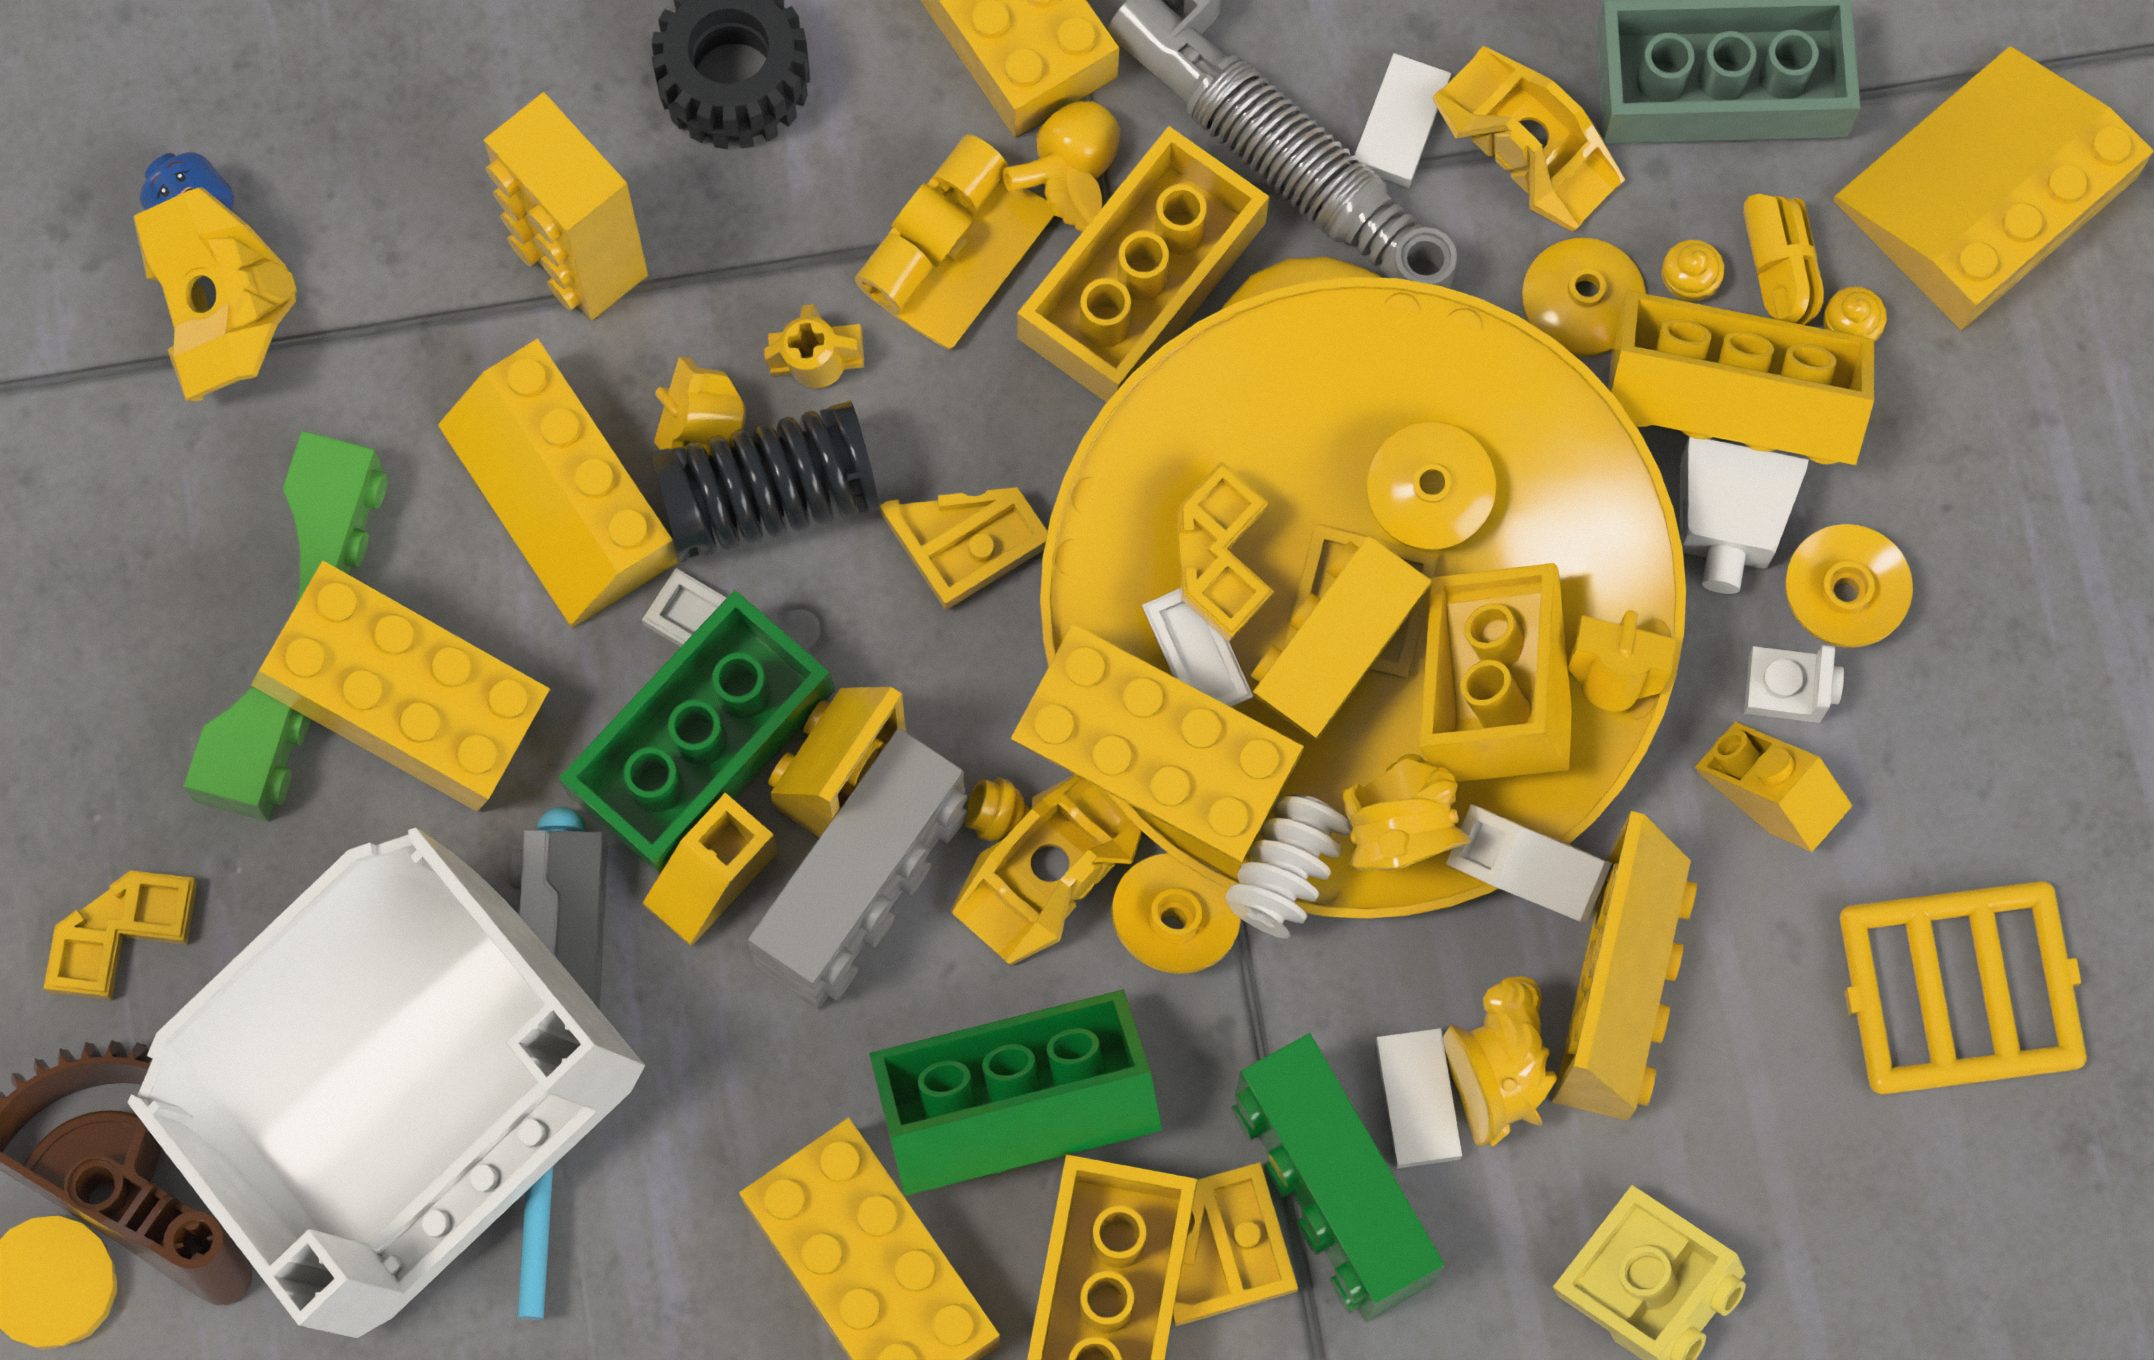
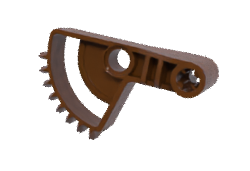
M111 1040L104 1057H102L95 1044L85 1042L81 1059L75 1060L68 1049L60 1048L57 1057L58 1066L50 1069L43 1059L35 1058L34 1070L37 1075L27 1081L20 1073H12L11 1081L16 1090L7 1097L3 1092H0V1171L116 1241L206 1302L215 1305H228L239 1300L248 1291L252 1282V1267L249 1260L222 1225L211 1214L196 1211L178 1198L151 1183L162 1147L137 1115L123 1111L106 1110L90 1112L72 1118L48 1133L34 1148L23 1165L3 1153L10 1141L32 1117L60 1098L76 1091L105 1084L128 1083L142 1085L153 1059L147 1056L149 1049L146 1045L137 1042L127 1056L123 1045L120 1042ZM105 1182H115L114 1190L106 1201L99 1204H89V1197L98 1185Z

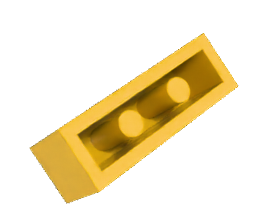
M1370 535L1367 536L1360 547L1351 541L1347 543L1327 571V573L1336 578L1334 583L1322 599H1319L1313 593L1307 597L1289 623V625L1298 630L1283 651L1273 645L1251 674V677L1259 682L1253 691V696L1315 742L1424 596L1432 582Z

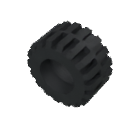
M674 0L675 13L664 9L658 19L660 32H653L651 45L654 56H652V62L664 110L669 109L671 121L679 129L688 125L690 138L700 143H703L707 135L713 137L715 148L728 149L729 140H740L741 149L754 147L753 137L760 134L763 135L766 141L778 136L777 124L779 122L788 127L797 118L795 105L804 106L808 96L807 83L810 82L804 28H800L799 16L792 6L785 8L784 0ZM726 44L750 46L766 58L765 63L756 74L737 83L725 84L714 82L696 70L706 54Z

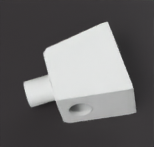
M1689 437L1680 461V540L1684 553L1707 558L1702 581L1704 588L1723 594L1738 593L1740 591L1744 565L1760 569L1768 567L1779 545L1805 476L1808 459L1773 452L1756 451L1749 447L1710 439Z

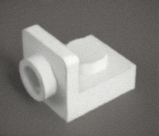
M1821 645L1817 654L1753 646L1749 653L1744 714L1820 723L1830 708V704L1838 705L1840 703L1843 690L1844 668L1834 666L1835 646Z

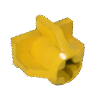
M815 304L803 305L800 317L791 321L782 332L768 333L769 346L764 348V357L772 377L793 375L803 386L820 389L836 382L845 369L864 368L863 332L861 325L830 327L822 319Z
M679 356L670 388L659 387L655 392L656 397L663 404L664 408L654 443L662 450L685 446L689 442L697 441L706 450L707 440L712 436L721 435L730 446L731 434L735 430L744 429L746 407L741 396L724 371L699 368L691 358Z
M1633 610L1625 612L1620 624L1582 615L1578 625L1576 643L1569 657L1568 670L1582 685L1587 699L1598 708L1606 711H1624L1633 706L1637 699L1662 693L1672 673L1677 639L1636 629L1638 614Z

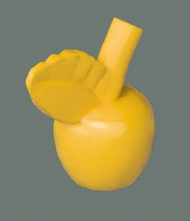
M1079 101L1062 107L1051 115L1037 133V155L1039 159L1003 169L1005 187L1009 192L1045 184L1044 192L1049 209L1053 210L1055 216L1062 218L1065 224L1073 225L1075 229L1083 232L1102 209L1101 190L1096 180L1112 164L1120 147L1121 129L1115 117L1105 107L1094 101Z

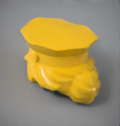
M1412 753L1400 757L1397 762L1388 766L1385 773L1366 786L1362 787L1358 784L1346 788L1342 796L1345 804L1344 809L1353 827V831L1350 833L1352 843L1357 845L1348 867L1356 868L1357 870H1397L1444 851L1469 844L1472 840L1463 831L1454 826L1455 823H1458L1457 811L1450 807L1456 801L1455 793L1458 784L1455 782L1454 776L1444 767L1432 766L1429 761L1423 760L1420 755Z
M1525 976L1507 977L1487 990L1483 997V1007L1487 1012L1484 1017L1483 1026L1467 1031L1461 1027L1450 1025L1443 1036L1450 1076L1459 1093L1473 1141L1478 1147L1486 1144L1494 1147L1509 1134L1511 1123L1522 1119L1530 1124L1541 1126L1542 1120L1536 1109L1557 1081L1554 1071L1545 1070L1546 1060L1550 1055V1051L1547 1047L1543 1046L1541 1039L1539 1010L1542 994L1540 986L1533 979Z

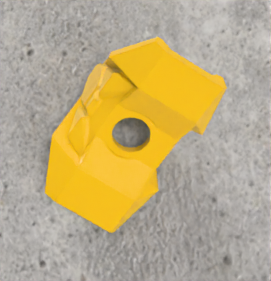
M1484 45L1478 50L1475 57L1443 89L1437 91L1433 96L1435 105L1455 139L1470 136V140L1487 156L1495 155V161L1504 170H1512L1510 173L1511 178L1529 194V209L1572 232L1625 180L1598 129L1580 105L1550 78ZM1533 120L1543 126L1547 134V144L1544 149L1536 137L1520 123L1521 121Z
M203 187L182 193L134 215L133 218L146 278L158 281L161 284L174 326V345L167 349L185 400L198 402L203 400L204 395L239 380L257 377L278 324L296 302L295 293L297 289L293 275L288 271L286 265L247 223ZM202 276L210 278L216 288V300L210 310L204 289L196 281Z
M1073 774L1032 797V809L1003 840L979 853L950 912L1012 966L1060 942L1065 919L1076 908L1074 900L1083 899L1092 890L1094 884H1098L1115 866V863L1132 864L1142 831L1130 820L1106 791ZM1043 847H1057L1068 857L1069 869L1057 881H1043L1032 871V857Z

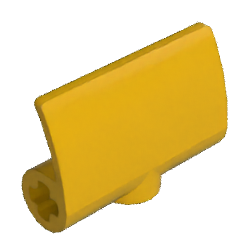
M969 134L963 136L927 184L924 182L891 224V231L855 276L857 286L870 299L921 335L947 350L952 349L1054 216L1053 210L1049 209L1046 204L1047 200L1029 189L1009 192L1005 187L1003 179V169L1009 167L1006 160L984 140Z

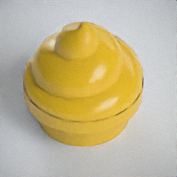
M1688 239L1678 242L1669 249L1662 263L1661 276L1666 288L1677 298L1691 302L1702 301L1711 297L1719 289L1724 278V263L1721 254L1712 245L1702 240Z
M1848 286L1837 291L1828 301L1823 313V323L1826 330L1872 338L1874 343L1882 335L1887 322L1886 308L1881 298L1872 290L1861 286Z
M997 777L993 781L982 778L975 784L970 793L965 808L968 811V815L964 823L966 827L976 830L978 838L997 842L1008 835L1031 809L1025 805L1022 793L1015 788L1011 781L1001 777Z

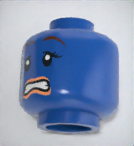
M189 152L177 156L173 153L164 154L153 161L145 172L147 180L142 186L140 193V202L144 211L199 187H203L228 209L232 210L234 195L231 187L212 164L198 153Z

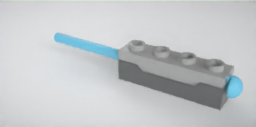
M554 807L541 816L536 830H524L523 850L512 851L511 887L521 889L520 913L517 914L600 1010L608 846L602 832H586L585 822L578 812L568 807ZM553 1166L525 1192L517 1318L544 1319Z

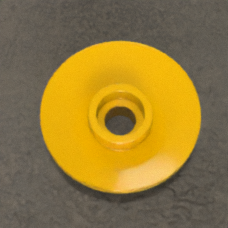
M1572 238L1551 245L1540 253L1530 265L1522 287V306L1525 317L1530 324L1554 338L1574 356H1597L1611 352L1613 349L1627 290L1646 294V289L1637 266L1622 250L1598 239ZM1581 281L1591 282L1596 286L1598 293L1591 297L1582 296L1576 290L1575 285Z
M1441 422L1413 424L1389 437L1375 454L1367 480L1369 504L1380 526L1397 541L1422 550L1446 549L1470 538L1486 521L1493 506L1496 491L1494 469L1488 454L1481 444L1464 430ZM1427 472H1436L1444 479L1445 486L1440 493L1430 495L1421 489L1419 484L1420 478Z
M1840 524L1829 526L1813 533L1799 545L1787 567L1785 592L1794 617L1807 632L1817 639L1834 646L1857 648L1877 643L1898 628L1911 605L1913 580L1905 557L1891 540L1868 527ZM1838 584L1851 586L1855 591L1856 598L1849 602L1840 600L1835 595L1834 586Z
M1168 853L1148 857L1131 867L1121 878L1112 901L1114 929L1127 951L1143 964L1153 969L1173 974L1195 973L1219 962L1233 946L1239 932L1241 918L1236 916L1227 905L1225 896L1229 890L1228 888L1201 876ZM1190 856L1198 862H1200L1201 864H1203L1204 866H1206L1207 868L1223 875L1219 870H1217L1209 863L1199 858ZM1167 916L1175 917L1181 921L1183 928H1170L1161 919Z

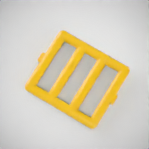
M2036 881L1846 906L1840 912L1839 920L1851 987H1847L1844 991L1848 1016L1857 1015L1869 1086L1876 1094L1886 1095L2078 1070L2085 1065L2087 1054L2074 987H2078L2081 984L2077 958L2068 959L2054 887L2049 882ZM2032 908L2058 1046L2021 1051L1995 913ZM1969 916L1994 1054L1957 1059L1931 921ZM1905 924L1930 1063L1893 1067L1868 929Z

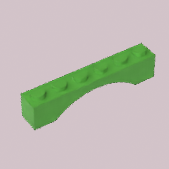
M303 430L301 431L282 488L294 516L300 546V586L295 607L322 560L348 575L351 567L359 568L361 566L369 542V533L364 531L370 509L378 510L380 508L388 483V475L383 472V467L375 449ZM252 686L231 708L203 726L183 787L196 803L268 822L273 805L281 806L286 799L292 776L291 769L286 768L293 744L301 746L304 742L311 719Z

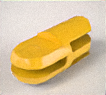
M1767 194L1751 195L1743 204V215L1764 306L1772 319L1801 325L1808 324L1821 310L1824 288L1805 200L1802 198L1771 196Z

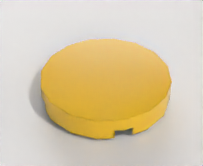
M62 1216L35 1217L9 1229L0 1239V1329L12 1340L40 1350L58 1349L57 1347L77 1343L91 1336L109 1316L117 1294V1274L115 1273V1264L107 1244L83 1223Z

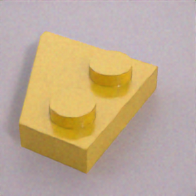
M1018 487L987 490L979 496L956 493L938 495V500L900 504L899 500H889L880 505V514L945 611L1042 552L1045 548L1048 531Z
M1261 1162L1198 1179L1172 1316L1175 1327L1297 1292L1298 1286Z

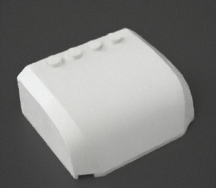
M415 827L408 830V835L378 845L370 842L347 850L156 1033L147 1056L153 1059L138 1095L131 1094L127 1103L296 1323L307 1328L359 1338L392 1319L631 1093L645 1064L569 972L506 900L453 852Z

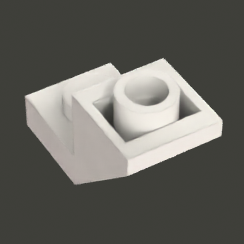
M1471 804L1460 830L1472 841L1467 845L1452 849L1446 864L1494 887L1587 924L1612 863L1561 840L1535 832L1491 811Z

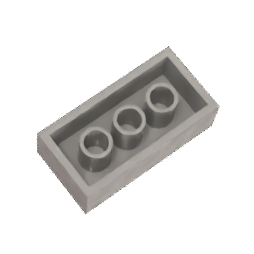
M898 727L748 938L755 967L818 1010L828 996L837 1001L847 990L858 971V968L852 965L864 945L867 943L873 948L876 947L892 925L895 915L890 913L889 910L902 891L912 895L925 879L932 865L931 862L926 860L928 854L939 839L949 843L964 823L968 811L962 808L967 799L963 770Z

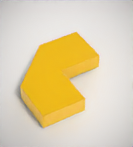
M1221 461L1178 506L1176 513L1181 600L1224 639L1230 642L1272 597L1274 591L1228 550L1267 509L1269 503Z
M133 870L124 874L109 885L110 889L80 911L75 910L55 925L43 989L52 994L112 1001L123 938L180 945L188 944L198 887L196 879Z

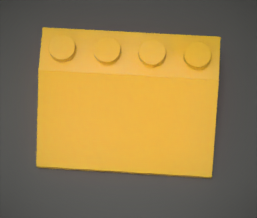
M2009 46L1834 196L1833 202L1962 331L2138 178L2154 150L2109 106L2017 49Z
M1635 811L1630 812L1606 859L1612 865L1598 895L1552 1103L1628 1121L1636 1111L1637 1104L1648 1106L1652 1095L1657 1069L1646 1066L1651 1042L1661 1044L1665 1035L1670 1006L1660 1004L1665 980L1675 982L1684 949V944L1673 942L1678 918L1689 920L1697 890V883L1687 880L1691 860L1645 814Z

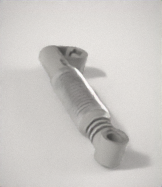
M1127 0L1121 6L1107 30L1114 41L1186 103L1187 114L1195 123H1198L1199 127L1202 126L1204 131L1210 130L1211 137L1218 136L1219 144L1226 143L1227 151L1234 150L1235 158L1242 157L1243 165L1251 164V171H1259L1260 179L1267 178L1268 186L1275 185L1276 193L1283 192L1284 200L1291 199L1292 207L1300 206V214L1308 213V221L1316 220L1317 229H1321V232L1325 233L1326 237H1330L1335 243L1347 242L1351 246L1358 245L1357 251L1362 256L1370 254L1368 259L1374 266L1382 264L1380 270L1388 278L1405 279L1451 289L1457 262V251L1450 237L1437 228L1425 227L1421 223L1415 225L1416 220L1411 214L1403 216L1404 208L1399 204L1392 205L1393 200L1387 195L1386 183L1379 178V175H1375L1374 171H1370V167H1366L1365 163H1358L1357 156H1350L1349 149H1342L1340 141L1334 142L1332 134L1326 135L1324 127L1317 128L1315 120L1309 121L1307 113L1301 114L1300 107H1293L1291 99L1285 100L1283 92L1277 93L1275 85L1269 86L1267 78H1260V74L1255 68L1252 69L1251 65H1247L1246 61H1243L1238 55H1224L1201 35L1214 23L1220 14L1222 0H1184L1183 18L1175 12L1179 8L1181 0ZM1425 259L1433 262L1439 271L1433 275H1419L1410 268L1409 264L1414 260Z

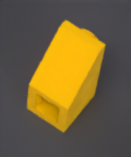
M1736 721L1717 739L1714 746L1695 766L1700 776L1769 834L1810 852L1817 848L1853 806L1819 756Z
M724 793L680 841L644 899L643 906L692 947L778 853L774 834L728 794Z

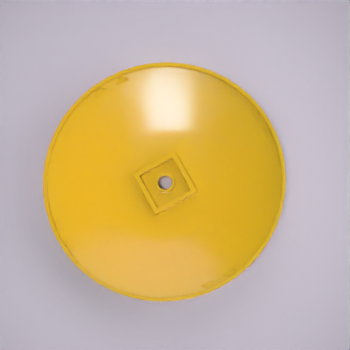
M1347 277L1314 280L1276 288L1236 302L1198 321L1170 340L1128 377L1104 405L1083 437L1063 478L1050 517L1042 560L1040 595L1043 643L1048 667L1073 623L1173 676L1142 605L1181 588L1176 511L1186 497L1223 461L1269 503L1267 509L1228 549L1274 591L1272 597L1229 642L1252 695L1259 684L1257 680L1251 677L1256 666L1273 645L1281 651L1286 648L1298 631L1289 625L1298 609L1311 593L1319 599L1323 598L1336 580V578L1327 573L1332 563L1349 541L1360 547L1368 535L1430 580L1432 577L1555 562L1559 569L1567 665L1576 643L1578 625L1582 615L1620 624L1625 612L1633 610L1638 614L1636 629L1677 639L1672 673L1662 693L1637 699L1633 706L1624 711H1606L1592 704L1585 696L1582 685L1568 670L1572 708L1569 770L1456 782L1458 784L1455 793L1456 801L1450 807L1457 811L1458 823H1455L1454 826L1458 829H1461L1469 807L1473 804L1535 832L1568 844L1596 821L1624 788L1646 754L1664 716L1677 676L1684 638L1686 583L1683 549L1674 508L1661 472L1640 431L1617 398L1582 361L1554 338L1526 320L1483 299L1443 286L1405 279ZM1423 422L1450 424L1474 437L1488 454L1496 480L1494 503L1484 524L1464 542L1441 550L1413 548L1391 537L1376 520L1367 494L1369 469L1375 454L1382 444L1399 430ZM1427 472L1419 480L1421 489L1430 495L1440 493L1445 486L1444 479L1436 472ZM1431 585L1316 742L1254 696L1252 699L1231 707L1304 746V751L1279 798L1296 793L1311 796L1328 804L1348 819L1342 798L1346 788L1358 784L1362 787L1366 786L1385 773L1389 765L1397 762L1400 757L1406 754H1417L1423 760L1429 761L1420 749L1419 743ZM1107 793L1130 820L1169 855L1201 876L1228 889L1230 886L1240 884L1237 874L1242 864ZM1273 809L1267 820L1275 818ZM1261 832L1255 842L1263 840ZM1332 832L1330 837L1340 844L1343 851L1339 858L1319 855L1318 858L1331 870L1328 879H1318L1308 876L1306 879L1320 893L1315 902L1296 898L1294 902L1307 914L1323 917L1373 919L1410 916L1448 908L1489 894L1499 888L1447 865L1446 862L1452 849L1397 870H1357L1356 868H1349L1351 857L1357 845L1352 843L1351 836H1343ZM1249 854L1244 864L1252 862ZM1190 856L1199 858L1209 863L1217 870H1219L1223 875L1207 868L1206 866H1204L1203 864H1201L1200 862H1198Z

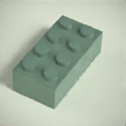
M1852 0L1603 1L1595 34L1602 138L1605 143L1839 138L1849 136L1861 109Z

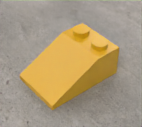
M1555 562L1432 577L1419 743L1420 749L1432 766L1448 769L1454 776L1455 782L1569 770L1572 708L1559 569Z
M893 687L840 688L831 703L824 699L821 700L812 711L804 726L803 732L809 736L796 755L787 752L780 759L769 778L768 785L773 787L770 793L773 808L816 836L821 837L898 727L906 732L902 693Z

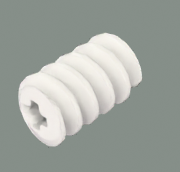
M1297 793L1277 800L1273 808L1275 818L1266 820L1261 830L1263 840L1254 842L1249 852L1252 862L1242 864L1237 874L1240 884L1230 886L1225 896L1227 905L1236 916L1265 933L1283 939L1291 937L1290 932L1282 925L1284 920L1303 924L1308 916L1294 902L1295 899L1300 898L1315 902L1320 894L1306 880L1307 877L1311 876L1327 880L1331 873L1329 867L1318 858L1319 855L1339 858L1343 851L1340 844L1330 837L1331 833L1350 836L1351 831H1353L1350 821L1331 806L1314 797Z

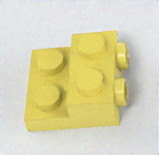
M1631 1185L1554 1284L1553 1289L1559 1298L1608 1330L1616 1343L1641 1360H1696L1706 1342V1335L1701 1331L1716 1312L1726 1316L1736 1308L1745 1292L1746 1284L1741 1279L1746 1273L1737 1253Z

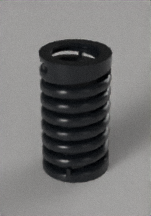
M852 401L835 404L820 410L821 417L815 411L805 412L801 416L800 425L793 417L782 418L777 423L776 431L769 423L759 424L754 428L753 438L745 429L735 430L730 436V446L723 436L716 435L707 440L706 450L700 442L693 441L685 446L651 452L679 561L683 562L690 557L698 556V549L704 555H710L716 551L717 546L710 519L720 545L727 550L736 548L739 545L738 525L744 539L748 543L759 542L763 537L761 517L770 536H782L787 529L784 508L790 525L794 530L801 531L806 529L810 524L806 497L814 520L821 525L830 523L833 519V510L827 478L842 517H854L857 510L858 513L880 510L871 464ZM856 479L858 481L862 494L853 495L849 484L850 480Z

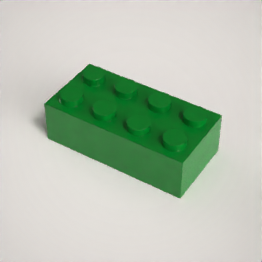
M734 589L558 779L567 794L657 875H660L680 841L722 795L726 793L735 800L807 722L818 703L823 699L827 700L835 692L831 674Z
M1124 989L869 1053L904 1196L938 1189L946 1185L993 1173H1001L1009 1169L1056 1157H1064L1066 1154L1070 1155L1162 1131L1151 1071Z
M1311 1033L1304 1035L1241 1070L1236 1093L1234 1094L1237 1104L1231 1107L1234 1116L1250 1141L1257 1137L1261 1139L1269 1157V1161L1265 1162L1264 1166L1278 1193L1283 1198L1290 1194L1295 1198L1302 1214V1218L1297 1220V1224L1310 1249L1315 1255L1325 1251L1333 1264L1336 1275L1331 1277L1330 1281L1345 1309L1349 1313L1358 1309L1365 1322L1433 1285L1445 1264Z

